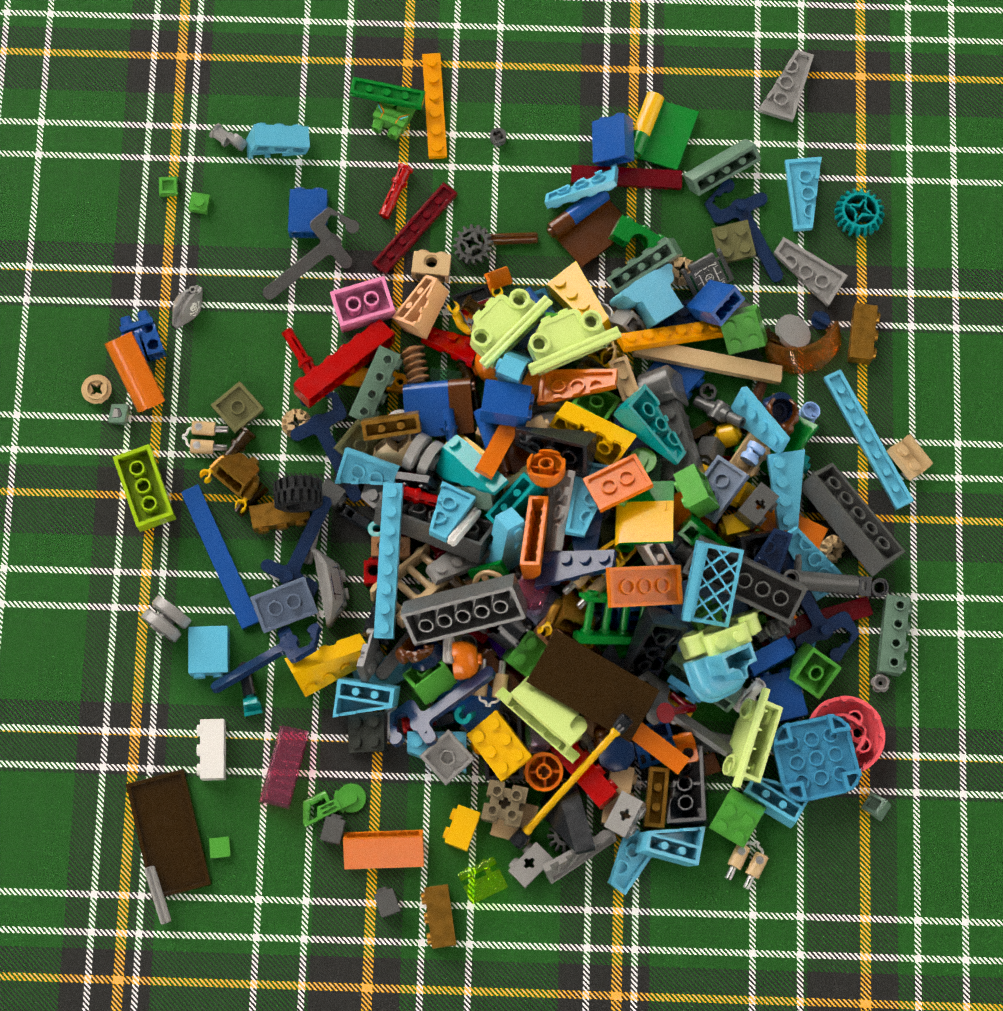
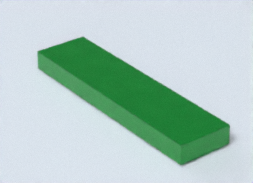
M354 76L349 96L421 111L426 94L422 90Z

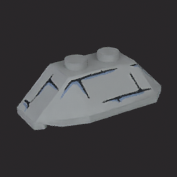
M315 549L313 554L327 628H332L346 608V600L350 599L348 588H344L343 581H346L345 570H341L337 562Z

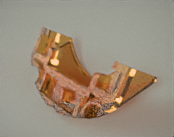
M834 321L832 326L826 328V335L807 346L783 347L767 342L764 350L769 363L781 365L782 370L787 371L789 374H806L819 370L833 359L841 346L839 321Z

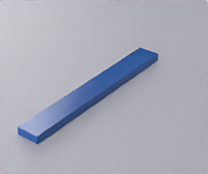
M197 484L182 491L181 494L242 630L259 623L255 609L199 485Z

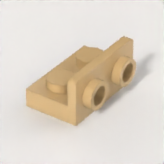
M748 433L729 462L750 477H754L760 471L759 466L762 461L766 460V455L771 453V448L751 433ZM750 440L759 443L766 449L764 455L759 457V463L756 467H752L740 459L741 453L746 451Z
M911 434L886 451L909 481L921 475L933 464Z

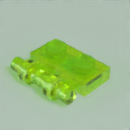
M494 857L487 860L483 859L479 864L471 868L468 866L464 868L463 872L458 873L460 881L466 878L470 881L469 884L463 887L472 905L508 888L500 869L494 872L490 869L491 866L497 864ZM484 870L486 875L476 880L474 875Z

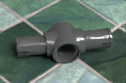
M697 396L693 401L694 407L706 412L707 417L717 424L721 425L724 422L742 428L746 423L745 417L734 413L732 408L722 400L717 399L716 402H710Z

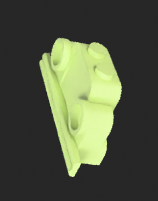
M524 289L513 290L509 298L503 294L497 295L495 298L491 297L486 302L485 308L482 311L478 310L472 317L474 322L470 346L482 357L479 363L486 369L489 367L493 369L498 359H503L504 354L512 350L543 318L545 311L553 304L552 300L544 295L535 303Z
M562 309L557 313L558 315L554 317L549 315L540 320L541 323L536 333L529 339L528 351L534 362L528 364L527 368L531 376L537 373L541 376L608 347L610 342L621 338L622 335L617 326L606 331L602 324L601 315L595 310H588L581 315L577 309Z
M753 608L731 616L729 628L709 624L700 631L693 630L685 633L678 642L683 658L688 660L701 655L714 656L753 641L752 636L762 630L758 618V612H761V610Z
M528 677L511 693L502 687L495 694L498 699L572 764L578 759L580 754L572 746L582 738L583 733L587 729V722L582 716H579V712L527 683Z
M762 688L758 701L747 698L740 707V717L735 723L729 743L733 750L730 755L726 756L722 766L724 775L734 777L732 787L741 788L743 781L761 783L783 707L767 701L771 689Z

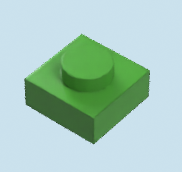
M192 192L188 207L189 212L207 215L211 196Z

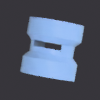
M806 402L799 410L800 417L813 423L820 415V408L814 402Z
M750 440L746 451L741 453L740 459L746 464L756 467L759 463V457L764 455L766 449L759 443Z

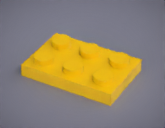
M495 710L466 734L501 782H504L533 758L532 754L498 710Z

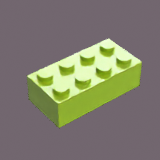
M148 444L114 456L113 460L137 529L143 532L176 520L150 445Z

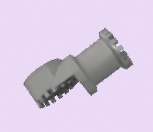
M219 123L214 125V128L212 127L213 130L209 133V137L221 142L223 147L231 143V145L242 152L248 144L240 135L224 130Z

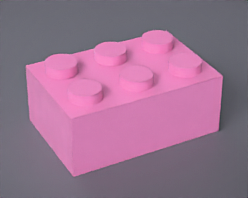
M384 276L330 292L342 333L368 326L379 319L382 321L391 319L395 314V308Z

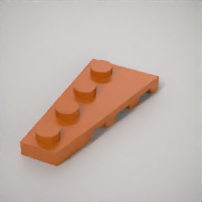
M560 369L541 375L537 404L541 406L614 390L617 387L618 370Z

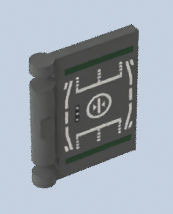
M720 248L716 249L719 257L715 258L714 253L711 252L689 264L688 269L690 273L687 274L685 268L680 270L693 297L709 280L726 284L734 280Z

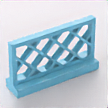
M696 540L680 616L682 621H694L729 628L744 554L743 549ZM708 548L717 549L720 556L710 562L707 557ZM730 552L739 553L737 561L729 565L725 556ZM723 558L728 567L718 573L713 564ZM711 566L716 575L706 581L703 577V571ZM731 570L734 574V579L726 585L720 576ZM719 578L724 587L714 593L709 583ZM707 585L712 595L702 600L699 596V591ZM727 589L730 598L722 604L716 595ZM715 597L720 606L710 612L705 603ZM702 605L709 613L703 618L694 617L696 609ZM723 608L726 613L725 622L716 621L713 614Z

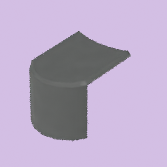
M669 365L638 375V387L640 388L646 384L660 403L676 398L688 407L689 403L685 394L682 375Z

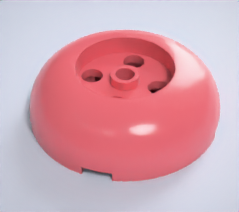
M853 696L834 697L821 703L813 711L809 719L827 714H835L849 723L859 768H861L862 772L871 767L879 759L885 745V730L878 712L869 703ZM855 729L861 731L860 737L854 736L853 731Z

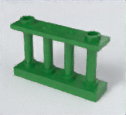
M596 590L579 592V596L587 602L583 628L581 630H573L572 637L580 644L629 645L634 631L627 630L630 607H622L619 628L617 630H610L612 608H608L607 593H601ZM595 602L605 603L602 626L599 630L591 629ZM640 606L639 618L647 606Z

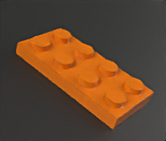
M681 564L606 568L608 608L683 604Z

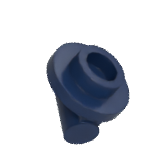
M815 311L811 316V324L817 330H824L831 323L829 315L823 311Z

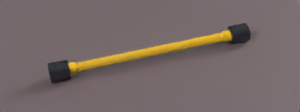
M620 714L614 722L609 735L605 737L604 741L595 748L592 754L578 767L577 771L561 786L562 788L551 797L550 801L543 806L530 823L523 828L520 827L509 838L515 847L522 849L530 839V834L533 832L534 827L560 801L559 799L568 792L571 786L585 773L586 769L595 762L598 756L602 754L601 752L612 743L615 737H618L620 734L623 735L631 728L634 722L626 714Z

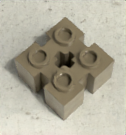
M490 779L486 797L490 798V802L484 803L481 821L497 824L499 819L504 821V826L520 829L523 811H519L520 805H526L529 788L513 785L512 789L505 788L504 782ZM508 800L510 806L502 809V805H499V803Z

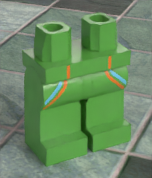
M379 102L373 113L372 131L381 134L385 127L389 129L388 137L397 140L400 134L404 135L416 109Z

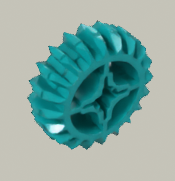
M855 188L852 190V193L846 191L845 196H840V201L836 202L837 208L834 209V213L837 214L834 219L839 221L837 226H843L842 232L848 230L849 236L855 233L856 238L860 234L863 237H866L867 233L872 235L874 230L877 231L879 225H882V218L885 216V213L882 212L884 206L880 205L881 199L875 200L877 195L873 194L871 196L870 190L864 193L863 188L859 192ZM859 201L860 203H859V204H853L852 202ZM866 204L872 209V211L867 209ZM860 208H862L861 215H859V217L856 218L858 215L857 212L860 210ZM845 212H847V215L851 216L852 221L848 219ZM866 222L867 224L860 225L858 223Z

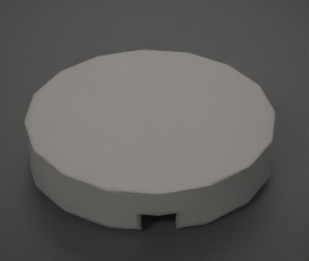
M792 314L784 315L775 325L776 336H779V341L788 349L799 350L804 348L811 339L808 325L798 316Z

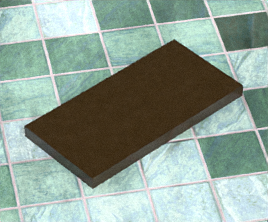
M557 630L554 632L526 681L609 731L613 728V724L620 714H626L634 724L623 735L620 734L619 736L628 742L632 740L660 691Z
M184 769L126 784L145 868L149 866L156 868L164 897L212 885Z

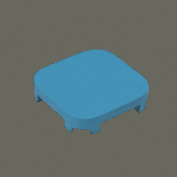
M827 714L807 720L788 722L776 731L772 750L781 787L785 795L791 800L808 802L841 795L853 790L858 785L862 774L852 741L849 723L835 714Z

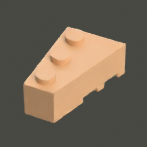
M425 275L392 318L405 332L427 339L449 291L437 278Z

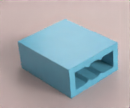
M188 627L189 675L194 676V679H205V676H213V678L219 679L230 672L229 627Z

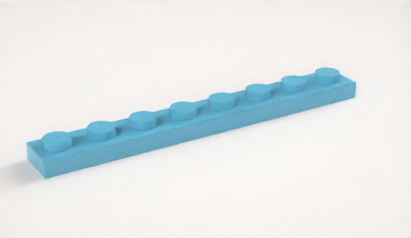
M841 369L825 376L823 380L895 510L913 503L914 500Z
M383 483L374 623L375 639H395L403 483Z

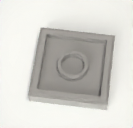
M449 729L438 738L435 745L428 747L419 756L445 785L475 759Z

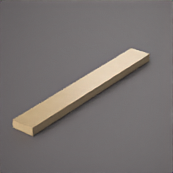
M679 345L633 351L632 355L633 357L780 385L782 380L781 365Z

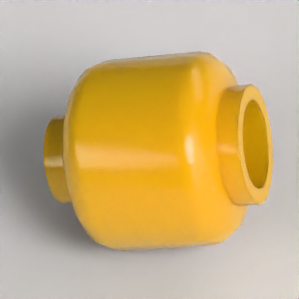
M730 423L718 425L716 433L713 434V436L719 438L726 448L738 445L741 438H743L741 429Z

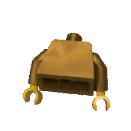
M242 453L221 455L209 466V469L200 471V478L208 475L204 479V483L207 484L211 482L212 474L238 497L243 496L242 499L237 500L235 503V509L238 504L244 505L241 513L246 510V502L251 500L258 489L260 479L258 476L260 471L258 467L259 461L255 457L248 459Z
M573 590L568 595L563 594L550 606L544 619L546 622L538 627L537 633L541 634L545 629L546 634L544 637L551 635L553 631L551 624L555 628L573 633V630H581L584 625L587 604L582 609H579V606L577 607L576 604L581 598L576 597ZM594 615L591 626L592 630H594V627L596 626V618ZM594 644L581 645L585 646L588 649H591Z

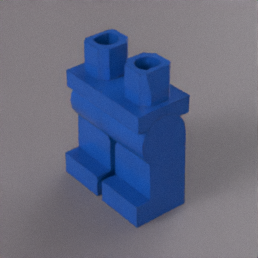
M147 310L138 312L139 321L133 323L130 316L120 318L121 327L119 328L121 334L133 332L147 363L148 359L142 343H144L150 361L167 356L155 322Z

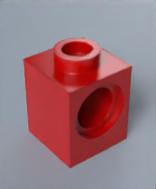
M370 557L368 560H364L365 587H372L377 582V575H370L369 570L371 568H378V557Z

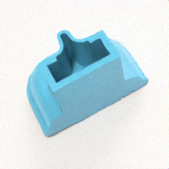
M668 263L660 269H655L636 280L610 300V305L616 306L618 309L631 310L635 308L647 329L656 326L683 308V305L670 286L674 280L672 264Z
M749 642L714 656H698L683 663V667L694 695L703 702L713 703L741 689L748 678V665L756 662L757 658L752 644Z

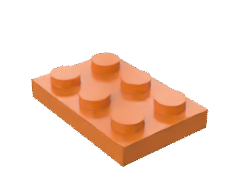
M635 453L582 478L600 513L653 488L651 479Z

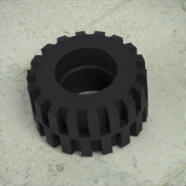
M306 475L287 476L278 479L273 484L274 507L277 510L300 513L318 509L323 505L322 481L316 477Z

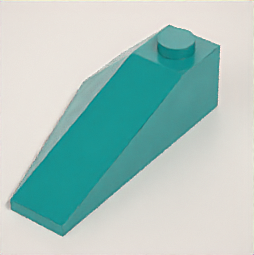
M644 384L626 399L613 415L626 430L636 434L637 438L674 465H677L686 454V451L676 432L671 431L667 423L669 421L667 415L663 416L659 408L661 404L658 398Z
M457 434L442 447L436 473L445 481L452 484L453 482L460 483L463 487L471 486L478 491L496 495L509 483L498 470L492 480L474 471L482 455Z

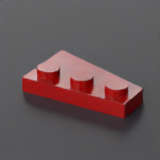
M432 327L427 339H421V343L439 352L445 351L451 354L452 359L456 361L460 359L466 362L465 365L470 368L476 356V352L470 346L471 337Z

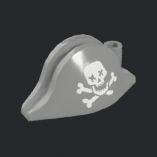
M198 285L191 286L175 298L172 310V326L174 328L182 327L199 314L202 307V287Z

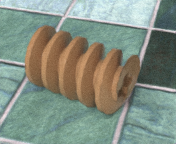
M414 345L402 350L404 370L407 373L406 379H409L407 384L427 382L425 380L430 378L429 374H424V372L428 371V367H423V365L427 364V360H421V358L426 356L425 353H420V351L424 350V346Z

